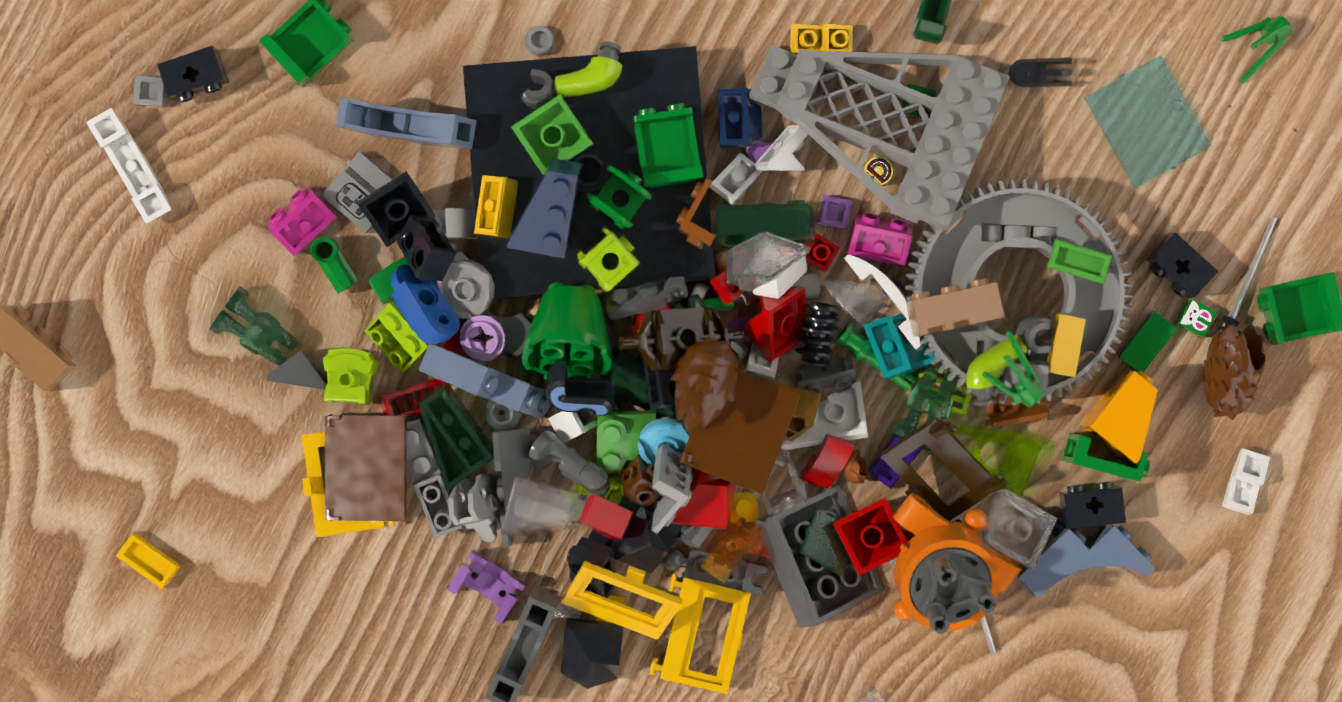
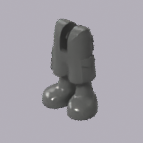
M550 430L545 431L533 443L529 451V457L534 459L533 466L539 470H544L553 462L560 463L559 469L562 470L561 474L576 482L594 495L600 497L608 494L610 480L604 468L590 462L574 448H569L556 434Z

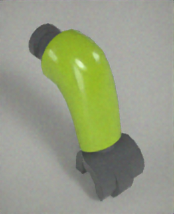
M601 42L599 47L601 51L598 52L597 57L591 59L590 64L586 68L555 76V80H552L550 75L544 71L532 69L530 76L533 83L542 84L544 87L539 91L527 90L521 97L523 102L532 109L537 110L560 94L562 97L581 96L600 92L611 87L619 78L622 70V65L618 62L619 57L617 55L620 54L621 47L613 42Z
M1042 316L1025 318L1019 323L1014 337L1024 354L1027 353V349L1035 353L1052 352L1050 344L1044 341L1035 343L1036 333L1039 330L1048 329L1051 325V320ZM1009 339L986 350L970 364L966 374V386L972 389L973 395L977 396L974 399V405L988 406L996 403V398L992 396L995 392V385L984 378L983 373L988 372L999 380L1001 372L1009 366L1004 359V355L1008 354L1013 361L1019 359Z

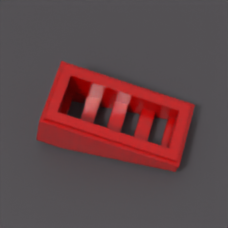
M437 379L378 396L384 416H407L409 418L445 406ZM429 387L433 404L430 405L424 392V388ZM414 391L418 392L422 405L420 408H417L413 395ZM406 394L410 411L407 412L401 397ZM392 398L395 399L396 406L399 414L394 415L390 403V399Z

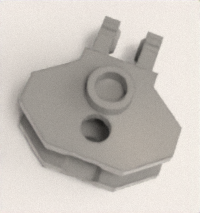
M492 474L477 475L476 482L473 479L458 480L448 498L450 519L454 525H465L467 529L474 528L482 540L492 543L497 537L496 531L501 528L500 515L498 513L501 505L498 499L495 478Z

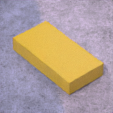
M136 532L130 535L116 555V557L162 590L167 587L182 566Z

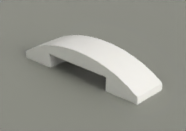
M110 108L87 121L86 123L100 147L105 149L133 197L131 199L145 223L148 224L171 211L172 207L157 177L114 109Z
M847 255L844 259L863 282L867 283L873 277L877 280L907 319L898 328L916 350L920 351L923 349L924 345L919 343L923 336L913 337L905 303L909 301H906V296L887 275L868 262L855 256Z

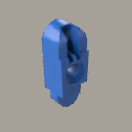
M404 264L397 267L391 275L390 284L394 289L391 296L412 331H415L424 343L435 344L448 341L458 331L460 326L455 311L432 280L423 281L416 278L410 265Z

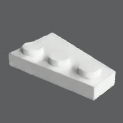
M861 381L852 384V388L839 394L835 392L827 396L828 399L820 402L814 426L794 441L784 439L781 446L782 451L821 445L826 433L848 441L868 438Z

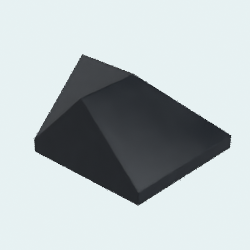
M407 171L356 202L386 247L398 241L410 215L429 218L436 217Z
M640 506L614 558L653 573L668 554L682 526L670 523L669 526L666 527L664 525L658 533L652 531L654 511Z
M566 618L561 673L586 689L618 679L624 627L610 622Z

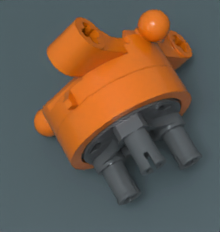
M911 493L893 515L894 519L901 526L916 535L907 544H902L899 547L901 552L893 569L894 581L901 596V599L894 605V613L900 620L907 621L914 618L917 622L933 631L935 630L938 634L969 627L981 620L987 613L996 609L995 603H997L999 590L1005 592L1023 570L1021 565L1009 555L994 551L985 545L977 532L986 528L988 518L986 513L980 509H971L967 512L964 524L957 521L950 522L933 510L921 497Z

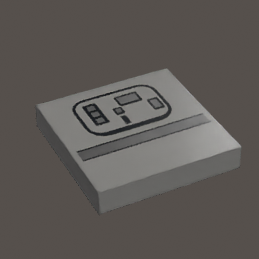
M358 152L324 191L322 196L367 234L372 225L356 202L387 184L392 179L361 152Z

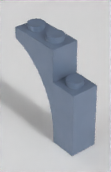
M340 98L336 127L379 138L401 139L421 145L472 149L477 120L455 114L416 111L350 98Z
M434 344L428 345L419 367V371L527 415L542 419L551 407L545 395V388L513 377Z
M1111 524L1107 525L1086 546L1084 545L1087 541L1086 538L1076 528L1071 531L1064 527L1058 536H1054L1022 566L1023 570L1017 578L1034 596L1040 598L1055 583L1083 569L1099 566H1117L1148 576L1155 568L1150 563L1152 557L1141 546L1137 549L1129 541L1132 539V536L1121 525L1117 528Z

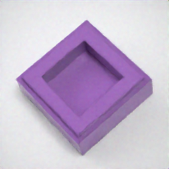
M824 195L818 224L847 230L852 201Z

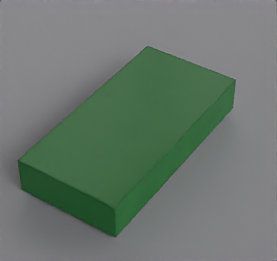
M1152 311L1117 357L1136 372L1140 370L1145 372L1177 328L1158 313Z

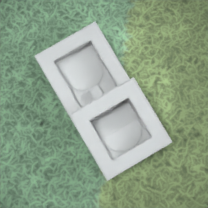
M1243 448L1240 450L1227 485L1222 507L1246 515L1253 514L1259 487L1265 481L1270 457Z

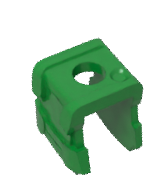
M609 166L607 169L613 173L596 197L591 193H588L587 197L592 208L596 211L601 210L615 221L614 224L621 229L628 228L633 225L629 222L644 200L646 198L650 200L652 195L641 186L643 181L630 171L625 174ZM618 190L625 191L629 196L628 203L623 207H617L612 202V195Z

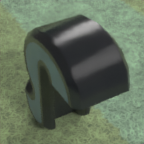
M559 361L548 370L545 395L548 402L560 411L578 412L590 409L591 415L604 416L613 410L615 386L607 380L568 378L567 361Z

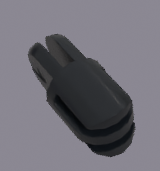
M1072 57L1017 60L1010 67V80L1019 87L1072 86L1071 80H1046L1047 76L1072 75V69H1046L1047 64H1072Z

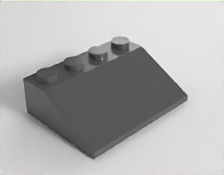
M840 484L776 510L755 521L799 628L817 626L884 591L875 568L860 576L858 575L833 525L835 521L851 513Z

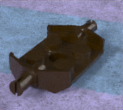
M713 307L653 310L646 312L636 336L619 338V343L630 342L619 344L621 350L637 348L651 371L670 370L678 368V361L685 355L686 350L690 346L698 342H704L706 337L709 336L718 341L741 342L744 340V336L733 335L744 334L742 329L728 330V328H725L721 316ZM683 330H687L692 336V342L689 346L683 345L680 340V334Z

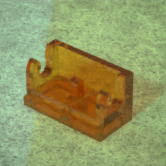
M740 518L701 564V568L724 584L756 545L762 532V528L758 525L748 530L744 526L745 518Z

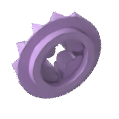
M481 314L468 319L460 332V342L464 351L471 358L478 361H490L499 356L506 346V333H504L501 327L502 323L497 322L492 316ZM482 330H484L486 335H493L491 339L486 341V345H484L483 340L473 339L481 334Z

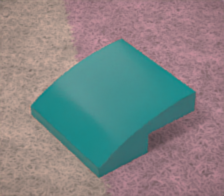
M903 313L892 317L889 315L863 325L884 380L928 367L935 357L933 353L924 356L923 353L929 348L927 344L920 351L916 350L898 328L900 324L907 320Z

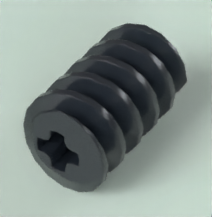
M822 302L806 303L805 306L813 312L812 314L803 315V318L808 320L810 325L800 327V329L807 333V336L798 337V340L805 344V346L795 348V351L802 355L801 360L819 366H829L830 360L825 356H830L833 353L832 348L828 345L834 344L836 340L830 334L838 331V327L833 323L839 322L841 319L840 315L834 311H840L842 308Z

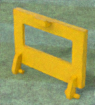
M325 431L302 435L308 478H303L302 480L305 496H311L316 537L386 527L385 522L387 521L340 520L330 522L325 520V487L319 447L325 446ZM389 521V527L395 526V521Z
M585 561L568 590L562 596L561 603L658 640L681 607L683 599L643 584L646 572L629 566L626 575L622 576ZM594 577L662 603L655 616L585 589Z
M672 574L669 591L674 592L675 587L681 588L679 598H682L683 602L674 616L664 662L659 664V658L653 657L649 674L655 675L656 670L661 671L660 679L727 694L737 651H740L744 636L742 630L751 593L683 577V581L677 580L678 575ZM705 597L733 603L716 676L688 669Z

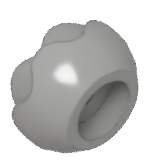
M492 400L487 402L484 410L487 423L496 430L512 429L516 426L521 412ZM500 410L505 411L503 416L500 415Z

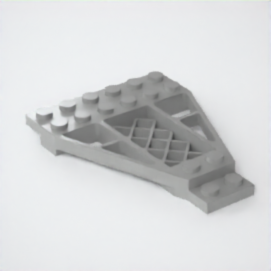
M771 45L750 91L749 98L775 108L786 119L798 124L891 209L890 213L917 224L919 220H922L947 231L1010 76L957 55L799 50L796 55ZM847 63L901 65L896 79L888 80ZM907 65L948 66L950 70L940 94L937 97H931L903 86L900 81ZM837 78L842 89L829 94L824 83ZM844 79L856 84L848 87ZM819 86L823 96L812 100L816 88ZM864 89L869 100L855 104L851 93ZM871 90L879 92L883 95L874 97ZM845 96L850 107L837 111L832 100ZM891 99L896 111L883 115L878 104ZM899 101L909 104L910 106L901 108ZM827 103L831 114L823 117L816 115L813 107ZM872 106L877 118L864 122L859 111ZM918 110L923 122L910 126L905 114ZM925 111L931 113L929 118ZM853 113L858 125L850 128L844 126L840 118ZM899 117L904 129L891 133L886 121ZM880 124L885 136L879 138L871 137L867 128ZM924 129L918 143L913 132ZM824 134L865 150L860 163L856 164ZM908 135L912 147L906 149L899 148L894 139ZM870 152L908 167L896 196L890 195L863 170Z

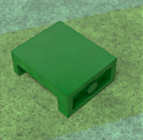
M308 0L271 36L267 33L259 40L302 87L306 86L354 41L349 36L352 29L341 17L336 21L329 14L332 8L325 0Z
M684 103L667 106L668 111L656 113V108L639 110V115L633 116L644 189L703 179L692 107L685 108Z
M1334 272L1258 289L1257 305L1259 310L1264 312L1266 321L1263 324V331L1266 339L1270 340L1271 345H1279L1288 341L1342 330V303Z
M1068 434L1061 461L1141 482L1142 477L1147 476L1150 467V460H1147L1148 453L1142 452L1141 459L1137 464L1127 462L1126 465H1121L1088 456L1087 452L1091 438L1078 434Z

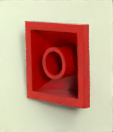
M790 287L779 299L760 296V313L742 326L761 354L769 362H772L800 343L798 337L806 336V332L800 329L801 326L806 325V319L803 318V315L806 314L805 287Z
M692 467L691 498L684 508L680 507L676 511L671 524L728 529L737 485Z
M886 497L860 507L833 523L859 576L897 558L901 552L899 547L902 544L908 543L899 523L893 517L894 513Z

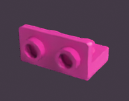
M310 186L305 190H298L291 197V203L283 210L281 208L276 210L270 216V222L267 224L270 233L293 256L300 252L337 218L335 213L315 194Z
M870 212L856 213L848 255L905 267L913 237L912 225L898 218L887 220Z

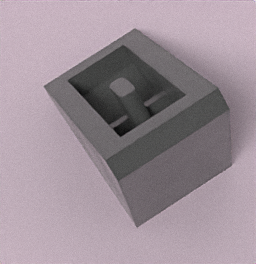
M302 350L269 373L266 380L324 390L328 383L308 353Z

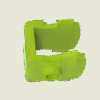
M604 226L601 229L607 236L586 255L579 248L576 250L579 259L578 263L584 269L587 268L599 282L598 285L608 292L640 262L631 253L635 249L623 235L618 239L613 232ZM607 253H615L619 258L617 267L612 270L605 269L602 265V258Z
M337 348L328 350L326 357H323L324 371H327L328 381L325 388L324 401L370 405L371 378L376 375L379 361L374 359L373 354L358 349Z

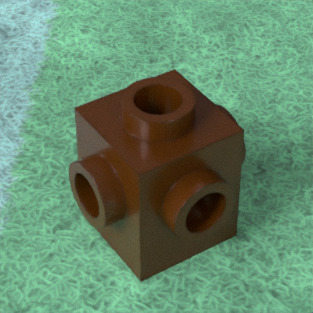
M640 455L621 472L623 496L631 503H637L648 508L662 494L652 488L655 465L646 464Z

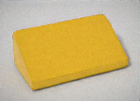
M482 176L474 229L475 234L510 238L518 188L517 180L506 177Z
M1056 314L1050 344L1052 352H1049L1047 366H1049L1048 373L1076 377L1086 319Z

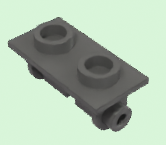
M845 356L831 359L830 365L826 366L827 371L824 372L821 371L819 365L799 366V370H794L798 388L820 393L823 389L831 387L836 389L848 387L851 383L856 382L852 359H846Z

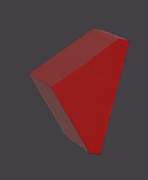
M590 494L579 521L607 539L619 540L622 539L633 512L597 495Z

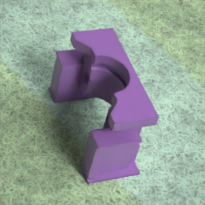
M473 550L468 556L473 560L471 565L469 566L463 562L461 564L462 567L446 589L456 594L463 584L483 594L500 608L493 619L503 625L505 617L514 603L520 598L513 593L517 588L523 591L526 583ZM472 572H476L478 577L474 578ZM501 590H505V591H506V595H505V596H503V595L500 594V591H501Z

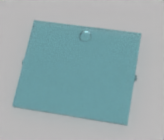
M1161 55L1126 75H1120L1119 79L1085 97L1088 106L1134 188L1169 169H1175L1176 165L1211 147Z

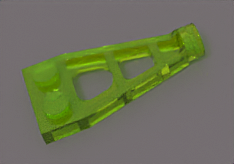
M928 417L925 423H927L933 418ZM953 424L957 430L950 432L955 437L957 434L962 433L974 436L977 439L972 455L993 477L997 479L995 474L1000 473L1010 483L1008 488L1004 487L1002 490L1022 497L1043 443L1015 432ZM986 443H999L1007 448L1002 465L997 470L990 468L980 458V453Z

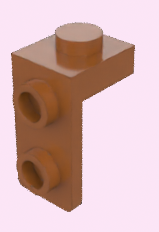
M708 177L704 183L698 181L691 194L695 201L690 209L687 207L683 208L676 221L681 224L678 231L688 236L686 241L699 249H702L704 245L709 248L716 236L690 222L712 182V179Z

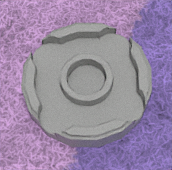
M460 260L451 263L443 281H437V288L455 311L458 318L470 319L482 314L490 307L494 299L495 285L491 274L484 266L475 261Z

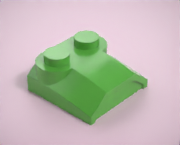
M561 94L511 127L542 174L546 171L552 158L570 161L593 145V142Z
M612 410L607 415L597 416V465L604 468V471L607 473H616L626 468L640 455L638 450L640 433L648 423L656 420V411Z

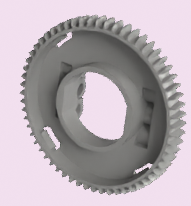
M1011 179L1009 180L1008 188H1005L1004 182L1001 180L997 182L996 190H994L992 183L986 184V193L983 192L981 187L975 188L976 197H973L969 191L964 193L966 202H963L961 199L959 200L948 229L964 215L963 211L966 214L965 219L958 223L948 234H941L944 229L932 224L929 225L934 229L933 232L927 230L922 232L927 241L920 240L916 243L923 249L921 252H912V255L918 258V262H910L908 265L916 270L915 273L906 275L907 278L914 280L911 285L905 286V289L913 291V294L929 291L931 297L942 294L941 288L959 285V290L971 288L970 282L975 281L982 263L998 249L1038 250L1050 258L1055 239L1112 255L1104 284L1059 271L1064 293L1059 314L1086 319L1079 359L1086 351H1092L1096 355L1090 353L1077 366L1075 378L1048 373V392L1044 398L1046 401H1051V392H1054L1060 398L1063 396L1061 390L1063 387L1068 393L1073 392L1071 385L1073 382L1078 387H1082V376L1087 380L1093 378L1089 370L1101 371L1097 364L1098 361L1102 363L1109 362L1104 356L1105 352L1110 354L1116 352L1110 345L1111 343H1121V340L1115 335L1116 333H1125L1126 330L1120 327L1119 324L1120 322H1129L1130 320L1122 316V313L1132 309V307L1124 305V300L1133 298V295L1125 294V289L1132 287L1133 284L1124 283V278L1132 273L1122 271V267L1127 265L1129 261L1119 260L1118 256L1125 253L1124 249L1116 250L1114 247L1120 242V239L1110 240L1109 238L1115 230L1109 229L1105 231L1102 228L1108 221L1105 219L1097 222L1095 219L1100 212L1095 211L1089 214L1087 211L1091 206L1090 203L1080 207V196L1072 201L1069 200L1071 191L1068 190L1061 196L1059 195L1061 187L1056 186L1050 192V183L1047 182L1044 183L1041 189H1038L1037 180H1034L1030 187H1027L1026 179H1022L1019 187H1016L1015 180ZM1081 214L1082 217L1079 221L1089 229L1095 238L1100 235L1102 238L1097 241L1091 240L1076 224L1075 217ZM912 296L905 298L906 301H913ZM985 322L924 335L919 343L920 345L927 344L929 347L923 353L924 356L934 354L935 357L930 364L935 365L940 362L942 366L938 372L941 374L948 370L950 373L947 380L952 381L957 377L959 380L956 387L961 388L966 383L968 368L975 358L996 344L1008 339L1007 335L996 333ZM1054 322L1048 329L1035 336V343L1044 341L1051 344ZM937 344H943L949 353L959 362L958 368L957 364L947 355L943 348L939 347ZM1027 349L1025 356L1030 365L1047 366L1049 352L1035 353ZM1019 359L1014 361L1016 364H1022ZM1003 371L1001 372L1000 377H999V380H1000L1001 382H1002ZM994 386L995 392L992 396L996 397V395H999L1000 404H1004L1007 396H1010ZM967 388L966 393L971 394L973 392L972 389ZM1010 397L1011 405H1016V402Z

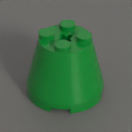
M561 283L550 284L548 291L542 296L523 345L522 363L527 370L534 369L544 374L543 380H547L548 370L559 361H567L568 378L588 379V377L597 374L606 375L611 368L612 351L600 299L595 294V288L590 285L578 287L565 286Z

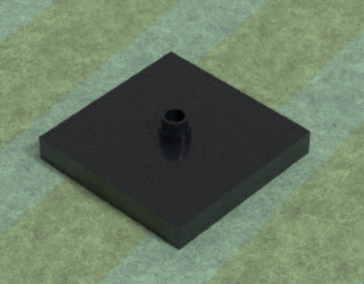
M696 46L620 52L617 55L619 57L618 62L622 65V70L619 78L611 87L592 94L563 97L593 142V145L570 160L582 165L569 245L565 258L506 248L509 238L477 234L479 264L484 266L491 274L495 285L494 299L541 296L548 291V286L552 283L578 287L590 285L595 288V291L603 290L592 273L578 263L579 259L576 250L579 248L585 255L607 236L601 229L604 226L613 232L618 239L623 235L635 248L631 253L640 262L612 289H624L672 277L683 276L686 283L707 282L715 277L713 242L709 248L705 245L702 249L693 246L686 241L688 236L678 231L681 224L676 222L683 208L687 207L690 209L695 201L691 194L698 181L645 189L652 195L651 199L646 198L629 221L633 225L624 229L614 224L615 221L601 210L596 211L592 208L587 197L588 193L596 197L613 173L607 169L609 166L625 174L630 171L643 181L633 116H638L639 110L656 108V113L668 111L667 106L684 103L685 108L692 107L700 166H702L703 179L699 181L703 183L706 181L707 169ZM598 54L463 66L467 118L477 120L472 149H470L475 220L483 175L506 177L518 181L511 233L543 176L511 128L536 111L527 106L521 98L527 90L539 91L544 87L542 84L533 83L530 76L531 70L544 71L550 75L552 80H555V76L586 68L590 64L591 59L597 57ZM707 189L690 222L712 233L709 193ZM618 190L612 195V202L617 207H623L629 201L628 194L623 190ZM607 253L602 258V265L608 270L616 268L619 263V258L615 253Z

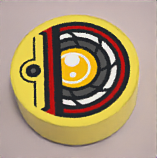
M877 156L871 158L865 164L864 171L880 186L885 185L891 180L893 166L888 159Z

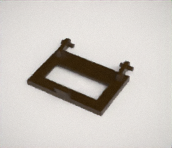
M944 416L941 421L934 417L883 451L881 458L908 485V490L905 491L907 496L911 493L918 495L939 515L950 521L994 492L1004 487L1008 488L1010 483L1000 473L995 474L997 479L993 477L950 432H955L957 428ZM923 444H926L970 491L948 505L903 458Z

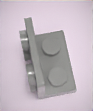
M662 444L656 451L652 488L662 494L658 500H655L652 531L658 533L664 525L666 527L670 525L676 511L680 507L684 508L692 495L690 491V483L693 479L692 467L684 466L680 463L682 454L665 444Z

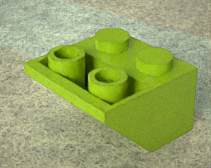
M394 300L389 302L364 330L372 342L380 348L401 374L425 355L429 345L424 343L415 331H412Z

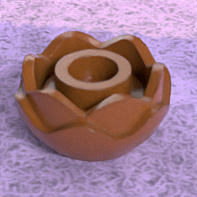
M858 449L853 450L842 471L847 481L854 484H863L869 475L865 472L866 461L859 456L860 450Z

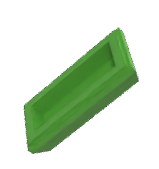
M1055 239L1047 268L1104 284L1112 255Z

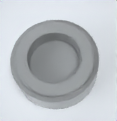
M545 26L532 27L525 37L526 48L531 54L536 56L548 54L554 46L553 33Z

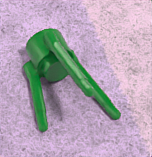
M1278 15L1274 19L1267 17L1259 23L1221 38L1222 42H1226L1263 28L1261 30L1262 37L1250 45L1251 49H1255L1265 42L1269 45L1273 44L1240 79L1241 83H1245L1278 48L1286 44L1285 38L1290 36L1293 30L1284 16Z
M1008 331L1006 335L1028 375L1025 376L1011 357L1005 354V361L1020 379L1014 386L1017 391L1015 392L988 372H984L983 377L1008 394L1016 404L1023 401L1027 407H1031L1044 397L1046 391L1042 388L1041 380L1034 373L1013 333Z

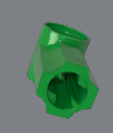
M320 237L312 243V257L319 263L338 294L360 281L341 252L339 244L334 239ZM323 242L330 243L333 248L331 256L326 259L322 258L318 253V248Z

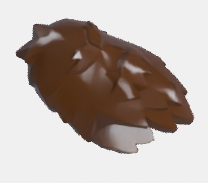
M1233 324L1229 325L1223 332L1221 329L1218 330L1208 347L1206 360H1204V392L1208 404L1214 408L1215 417L1227 416L1234 420L1238 414L1246 411L1255 400L1253 396L1259 388L1257 386L1264 371L1266 355L1264 353L1263 337L1257 335L1254 326L1248 324L1243 333L1239 330L1237 331Z
M708 336L704 342H698L690 346L686 350L685 355L678 361V368L672 375L671 380L677 382L675 394L676 418L678 421L683 420L687 432L693 431L699 425H701V429L706 428L714 418H717L727 401H735V386H737L739 365L734 352L731 350L730 342L718 341Z

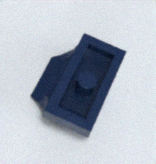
M747 88L718 89L720 148L749 147L752 141L763 137L761 106L749 98Z

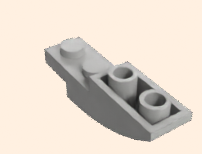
M420 417L408 421L407 468L433 536L437 538L462 528V525H454L449 517L448 498L451 492Z

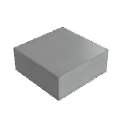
M135 75L133 104L136 106L165 107L166 90L162 78Z

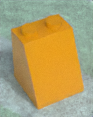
M1135 370L1122 371L1079 425L1123 461L1137 464L1141 459L1158 389L1151 385L1154 380L1141 370L1139 372Z

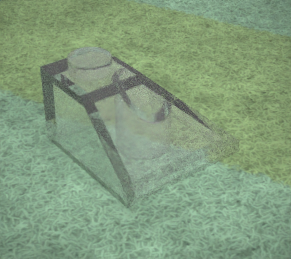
M764 231L727 250V283L738 286L740 290H754L757 286L771 280L808 254L810 247Z
M827 279L819 285L838 307L842 308L841 311L857 328L864 327L886 305L882 300L885 295L874 283L869 286L866 282Z
M1009 490L993 496L986 511L988 523L986 528L982 530V542L1027 568L1034 570L1057 518Z

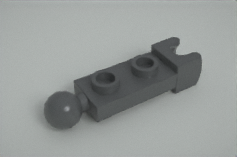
M670 548L668 554L662 560L663 566L669 570H677L684 567V577L742 590L756 595H762L763 590L760 585L751 582L752 576L756 573L765 574L768 572V566L694 548H690L688 556H684L680 549Z

